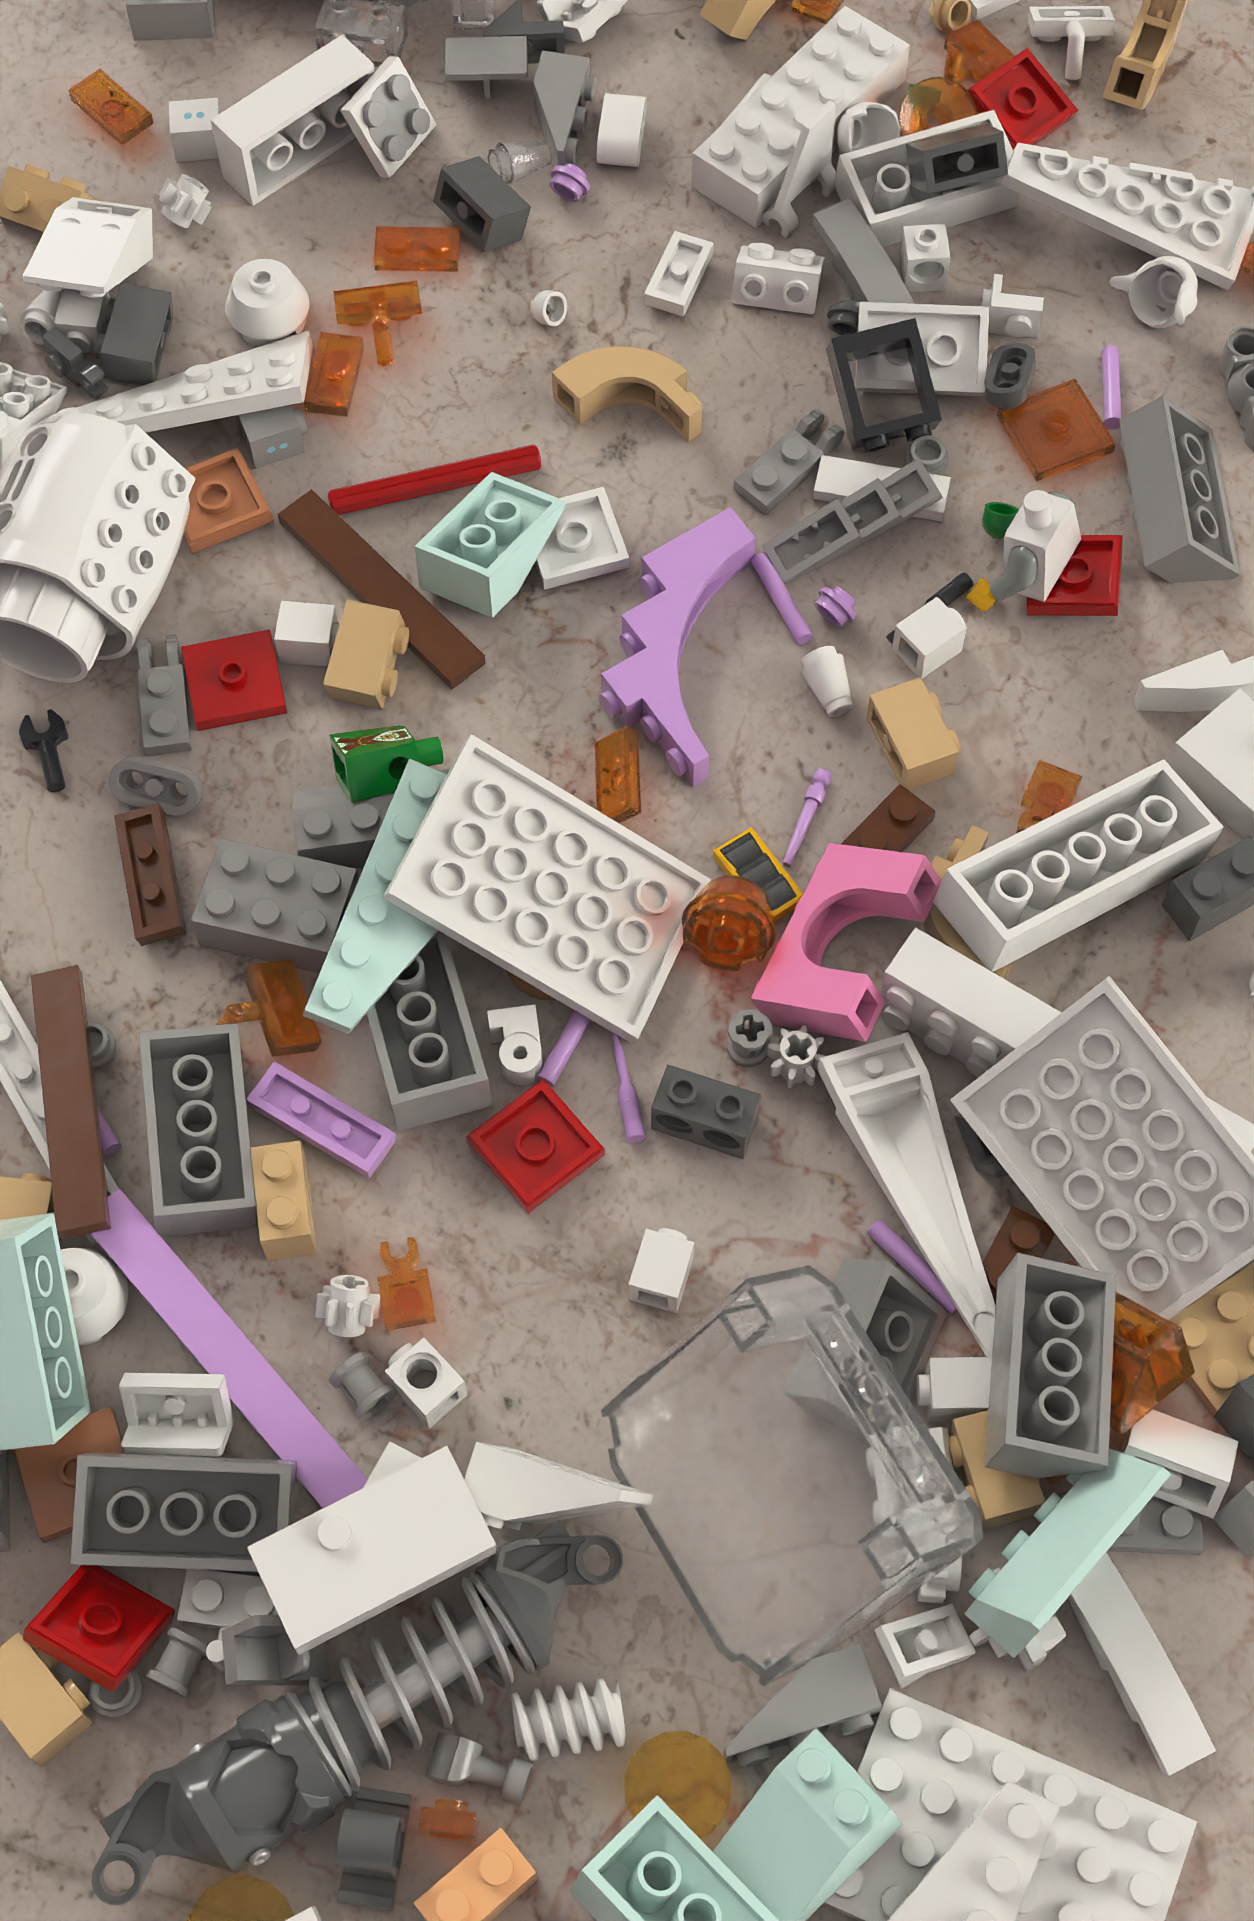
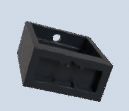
M916 318L831 338L826 348V353L852 450L864 447L866 453L889 447L890 440L906 437L907 442H913L918 437L932 435L931 430L938 426L942 418ZM906 348L923 413L865 427L848 362Z

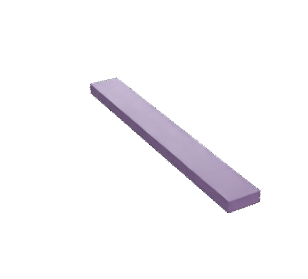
M118 1188L108 1196L111 1229L89 1234L206 1373L225 1374L230 1401L280 1460L297 1461L296 1479L320 1508L323 1509L363 1489L368 1480L122 1190Z

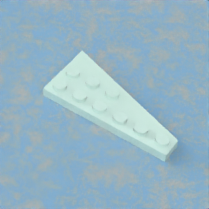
M408 760L302 1016L349 1034L404 969H407L427 943L438 934L439 930L387 901L383 896L447 774L414 760Z

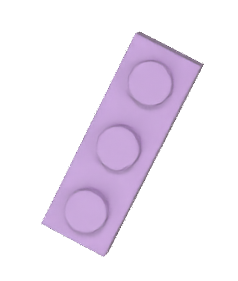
M275 1061L246 1099L248 1107L368 1179L371 1178L397 1141L395 1132Z

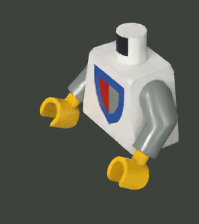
M1035 490L1029 492L1024 497L1021 508L1005 533L1003 575L993 579L991 583L981 577L965 599L982 612H986L996 599L1004 600L1016 593L1045 602L1081 540L1075 502L1057 491L1047 493L1042 490Z

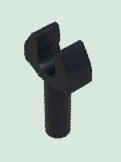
M49 709L47 714L50 727L44 733H37L30 716L25 715L19 728L22 744L26 750L34 749L39 752L47 790L49 792L62 791L65 788V781L57 746L69 738L64 720L55 711Z

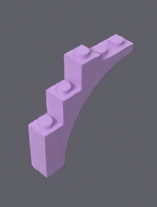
M731 507L642 557V577L639 578V583L648 600L622 614V635L619 636L621 646L629 658L601 673L602 693L599 694V700L605 712L611 718L617 716L626 729L640 722L647 738L651 742L658 741L666 751L667 762L674 773L678 776L683 774L693 787L708 779L709 754L692 729L681 699L678 677L679 663L689 632L705 605L729 580L752 565L751 560L755 556L756 538Z

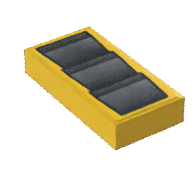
M752 827L713 850V859L766 927L795 910L796 904L803 896L802 891Z

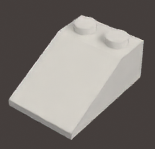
M481 1442L475 1443L464 1479L486 1525L502 1529L504 1526L520 1530L522 1522L544 1524L651 1505L653 1494L514 1448Z

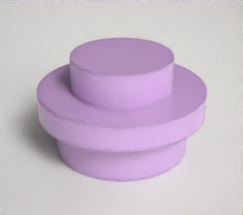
M566 163L564 166H554L551 171L552 180L550 187L560 197L568 201L577 202L581 196L588 193L590 184L586 180L587 175L579 167Z
M824 586L818 592L820 598L814 605L833 625L841 628L846 621L852 622L857 617L853 609L856 602L842 588L836 586L832 590Z

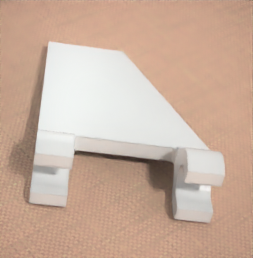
M831 100L803 125L777 200L763 213V223L770 227L777 220L782 227L781 235L785 238L799 225L798 217L790 203L807 186L810 187L818 180L823 188L822 195L828 197L836 189L834 186L836 171L831 164L836 104Z

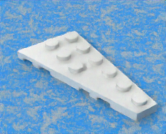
M308 330L209 364L195 365L188 368L185 372L77 408H66L57 413L81 412L93 414L123 425L136 424L147 433L302 403L305 399L313 350L311 336Z

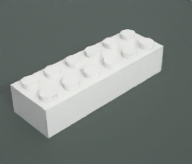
M844 6L692 153V188L757 228L763 222V213L777 200L803 125L829 100L836 104L832 152H834L838 148L836 142L837 127L846 110L861 102L882 104L906 80L910 44Z
M1163 759L948 868L932 902L984 966L991 972H994L1205 860L1224 827Z

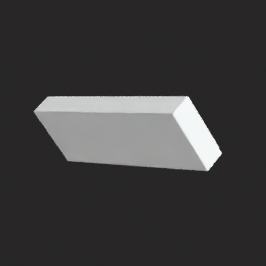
M821 455L813 499L832 502L838 498L842 501L875 479L879 478L882 481L901 468ZM929 473L943 499L913 517L942 522L951 477Z

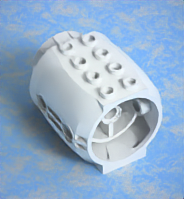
M81 412L53 414L25 431L6 460L0 472V661L41 679L72 683L83 680L95 660L120 658L130 652L142 624L162 590L181 544L190 511L188 495L196 479L136 424L123 425L101 416Z

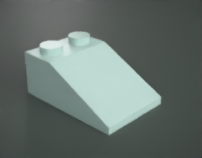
M491 472L415 545L419 588L493 618L518 593L563 513L565 501Z
M815 1728L775 1767L716 1846L713 1853L779 1921H806L903 1824L892 1809L820 1731Z

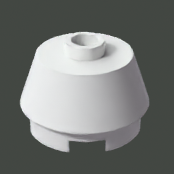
M257 259L244 264L235 273L226 298L225 313L229 323L243 335V339L246 342L256 346H263L287 337L294 331L296 334H299L306 324L310 302L306 289L286 265L273 259Z
M91 1248L62 1249L61 1255L78 1344L87 1345L97 1342L122 1319L125 1313L129 1294L127 1278L109 1256L102 1251Z

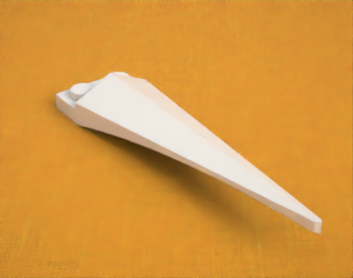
M903 1033L820 1058L817 1070L835 1104V1115L986 1357H992L996 1305L965 1209L929 1072L909 1033Z

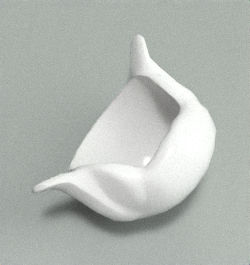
M1161 256L1148 261L1134 273L1126 276H1114L1109 280L1111 287L1127 292L1130 306L1137 318L1153 328L1165 329L1175 324L1181 326L1185 322V317L1191 314L1197 306L1198 282L1196 273L1185 260L1178 257ZM1156 305L1166 308L1165 312H1162Z

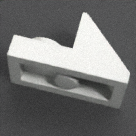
M953 1604L884 1624L875 1629L878 1643L900 1689L929 1672L962 1662L976 1653Z

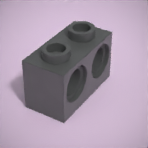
M667 1064L651 1106V1129L744 1159L759 1117L761 1094Z

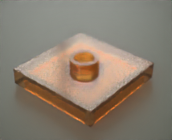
M1076 378L1029 395L1016 408L1009 410L998 408V419L1036 482L1114 452L1116 442L1104 426V423Z

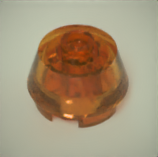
M721 876L711 880L690 901L682 914V935L685 945L690 942L693 948L702 954L701 962L718 970L739 971L743 963L752 962L755 959L761 962L775 941L776 929L769 898L758 884L743 877Z

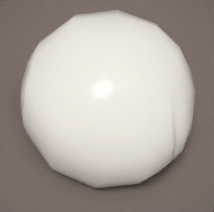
M861 102L847 109L837 127L836 142L840 154L899 138L900 124L897 113L887 105L874 102Z

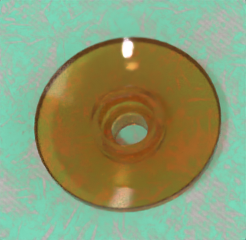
M932 77L917 83L906 93L899 107L900 136L903 137L930 129L927 122L929 115H934L938 118L939 126L977 115L973 98L962 85L949 78Z

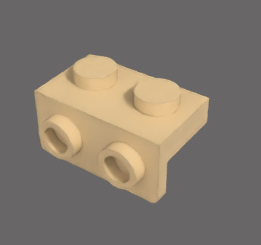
M26 164L24 171L8 166L0 191V217L44 232L55 209L72 197L96 201L97 199L85 193L87 185L73 179L62 177L61 183L48 180L50 173L38 167Z

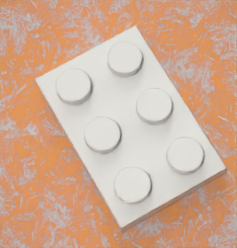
M882 302L859 303L858 332L916 318L935 395L984 397V380L987 371L989 307ZM903 348L856 360L855 390L857 392L918 394L907 349Z

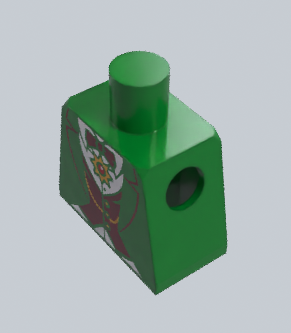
M397 725L329 735L336 779L351 802L395 793L409 759L426 766L443 764V751L439 737L415 740L405 726Z

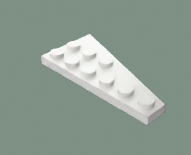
M1023 143L1016 145L1007 165L1008 175L1002 177L1001 185L1157 258L1161 256L1181 258L1193 268L1196 276L1223 289L1229 290L1235 282L1254 228V185L1251 189L1233 186V180L1218 178L1214 183L1197 180L1192 173L1131 162L1127 167L1108 164V158L1093 156L1091 161L1071 158L1067 151Z
M1006 1781L966 1827L961 1836L942 1858L934 1864L923 1880L902 1901L886 1921H1015L1060 1805L1010 1781Z

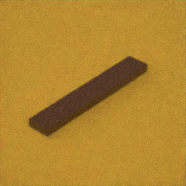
M312 489L278 513L279 523L362 603L400 611L406 625L405 627L409 628L407 647L451 690L486 664L485 655Z
M78 965L31 975L57 1234L61 1240L111 1229L83 975Z

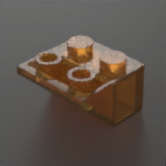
M1115 1292L1110 1428L1123 1435L1192 1376L1195 1370L1181 1327L1122 1294Z

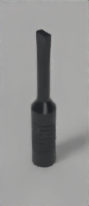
M962 572L927 599L925 605L936 597L946 606L950 605L973 587L971 577ZM895 630L886 636L892 644Z

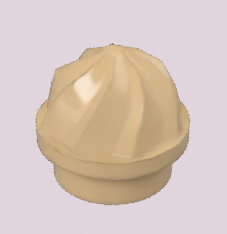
M933 0V4L929 8L931 22L943 32L950 33L955 30H961L970 18L971 6L969 1Z

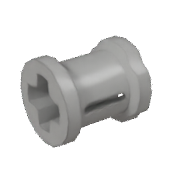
M746 1008L738 1011L734 1018L730 1020L728 1024L727 1052L736 1064L743 1067H754L761 1064L767 1058L772 1024L766 1015L760 1013L757 1009ZM746 1020H749L748 1025H744ZM745 1034H751L753 1042L748 1041ZM750 1051H754L752 1056H750Z
M361 1352L345 1360L332 1373L329 1382L334 1388H341L357 1408L355 1415L360 1421H366L386 1408L396 1396L397 1391L390 1384L384 1385L369 1366V1356Z
M170 1627L167 1633L170 1639L155 1668L148 1669L144 1677L168 1692L187 1699L190 1693L187 1686L201 1659L207 1657L206 1648L208 1645L179 1629Z

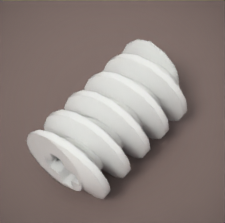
M603 1678L597 1679L593 1696H589L582 1682H576L572 1699L569 1700L562 1687L555 1685L551 1702L546 1703L539 1688H535L532 1691L529 1706L524 1705L517 1691L511 1693L518 1753L519 1748L523 1746L531 1761L538 1760L542 1743L546 1744L553 1758L559 1757L563 1740H567L575 1755L580 1754L584 1737L587 1736L594 1749L602 1751L606 1733H610L618 1748L624 1747L626 1733L618 1678L614 1693L610 1692Z

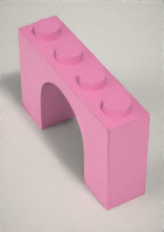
M829 843L820 862L814 869V874L801 900L796 904L794 914L781 939L777 942L775 951L762 977L757 981L754 993L750 998L760 1012L769 1018L772 1025L800 1030L805 1025L807 1032L867 1042L886 1003L885 999L867 974L821 967L822 957L832 938L844 927L859 919L871 916H885L925 922L932 908V901L942 881L926 855Z

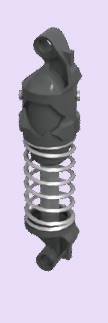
M560 1520L533 1538H523L497 1547L495 1554L491 1555L485 1563L475 1569L476 1573L470 1572L469 1578L463 1577L461 1585L475 1612L474 1616L460 1623L441 1598L433 1597L432 1609L445 1634L433 1643H430L411 1618L403 1616L401 1627L414 1655L402 1663L381 1638L372 1636L371 1649L383 1674L372 1683L352 1659L341 1656L340 1670L345 1682L335 1680L326 1685L321 1679L310 1677L309 1691L299 1698L295 1693L287 1692L286 1699L283 1695L274 1701L264 1699L238 1716L236 1726L210 1743L201 1742L195 1745L190 1750L189 1756L173 1767L153 1772L135 1791L128 1803L100 1820L110 1839L92 1872L91 1884L94 1893L101 1901L109 1905H122L131 1901L140 1891L154 1859L160 1855L178 1856L236 1874L249 1864L257 1866L264 1863L271 1855L270 1850L297 1832L308 1834L335 1816V1807L345 1801L344 1796L351 1797L352 1790L359 1791L360 1777L364 1767L374 1762L380 1769L390 1770L391 1756L385 1743V1738L380 1731L381 1729L390 1725L407 1746L420 1750L422 1735L411 1709L420 1705L438 1726L451 1730L453 1715L443 1688L447 1685H450L468 1706L481 1710L484 1696L473 1669L476 1666L480 1665L497 1685L511 1689L514 1675L504 1649L505 1647L508 1648L514 1659L526 1673L534 1674L535 1669L540 1671L549 1665L557 1607L563 1589L567 1585H602L613 1581L619 1575L623 1566V1553L620 1546L614 1539L605 1535L570 1536ZM591 1545L603 1547L610 1557L609 1568L601 1576L590 1574L585 1569L583 1563L584 1553ZM494 1654L499 1663L502 1674L495 1668V1666L488 1659ZM463 1675L465 1676L471 1693L458 1678ZM432 1695L435 1698L439 1710L429 1700V1697H431ZM401 1716L403 1717L404 1722H405L407 1728H406V1727L403 1725V1723L398 1719L399 1717H401ZM124 1861L132 1867L134 1883L131 1888L123 1892H115L109 1889L103 1878L105 1867L109 1863Z

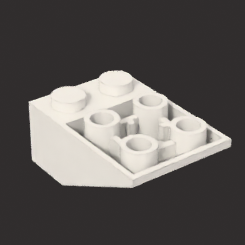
M72 197L55 209L23 274V282L39 284V288L45 291H61L68 288L79 290L80 295L86 297L104 296L106 292L153 259L152 208Z
M1 362L0 472L25 431L56 413L67 394L68 388L51 382L45 376L30 375L15 370L10 365Z

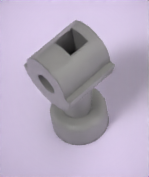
M438 1733L431 1763L427 1768L425 1777L452 1787H459L468 1781L502 1788L501 1797L503 1800L518 1805L522 1804L533 1768L532 1761L514 1757L509 1766L481 1755L483 1746L477 1742L447 1733Z

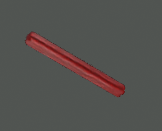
M532 444L332 489L328 492V501L330 507L338 515L478 484L491 472L503 477H509L536 471L541 468V456L537 446Z

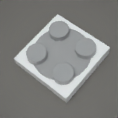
M389 56L340 110L380 178H390L437 125L401 60L395 56Z

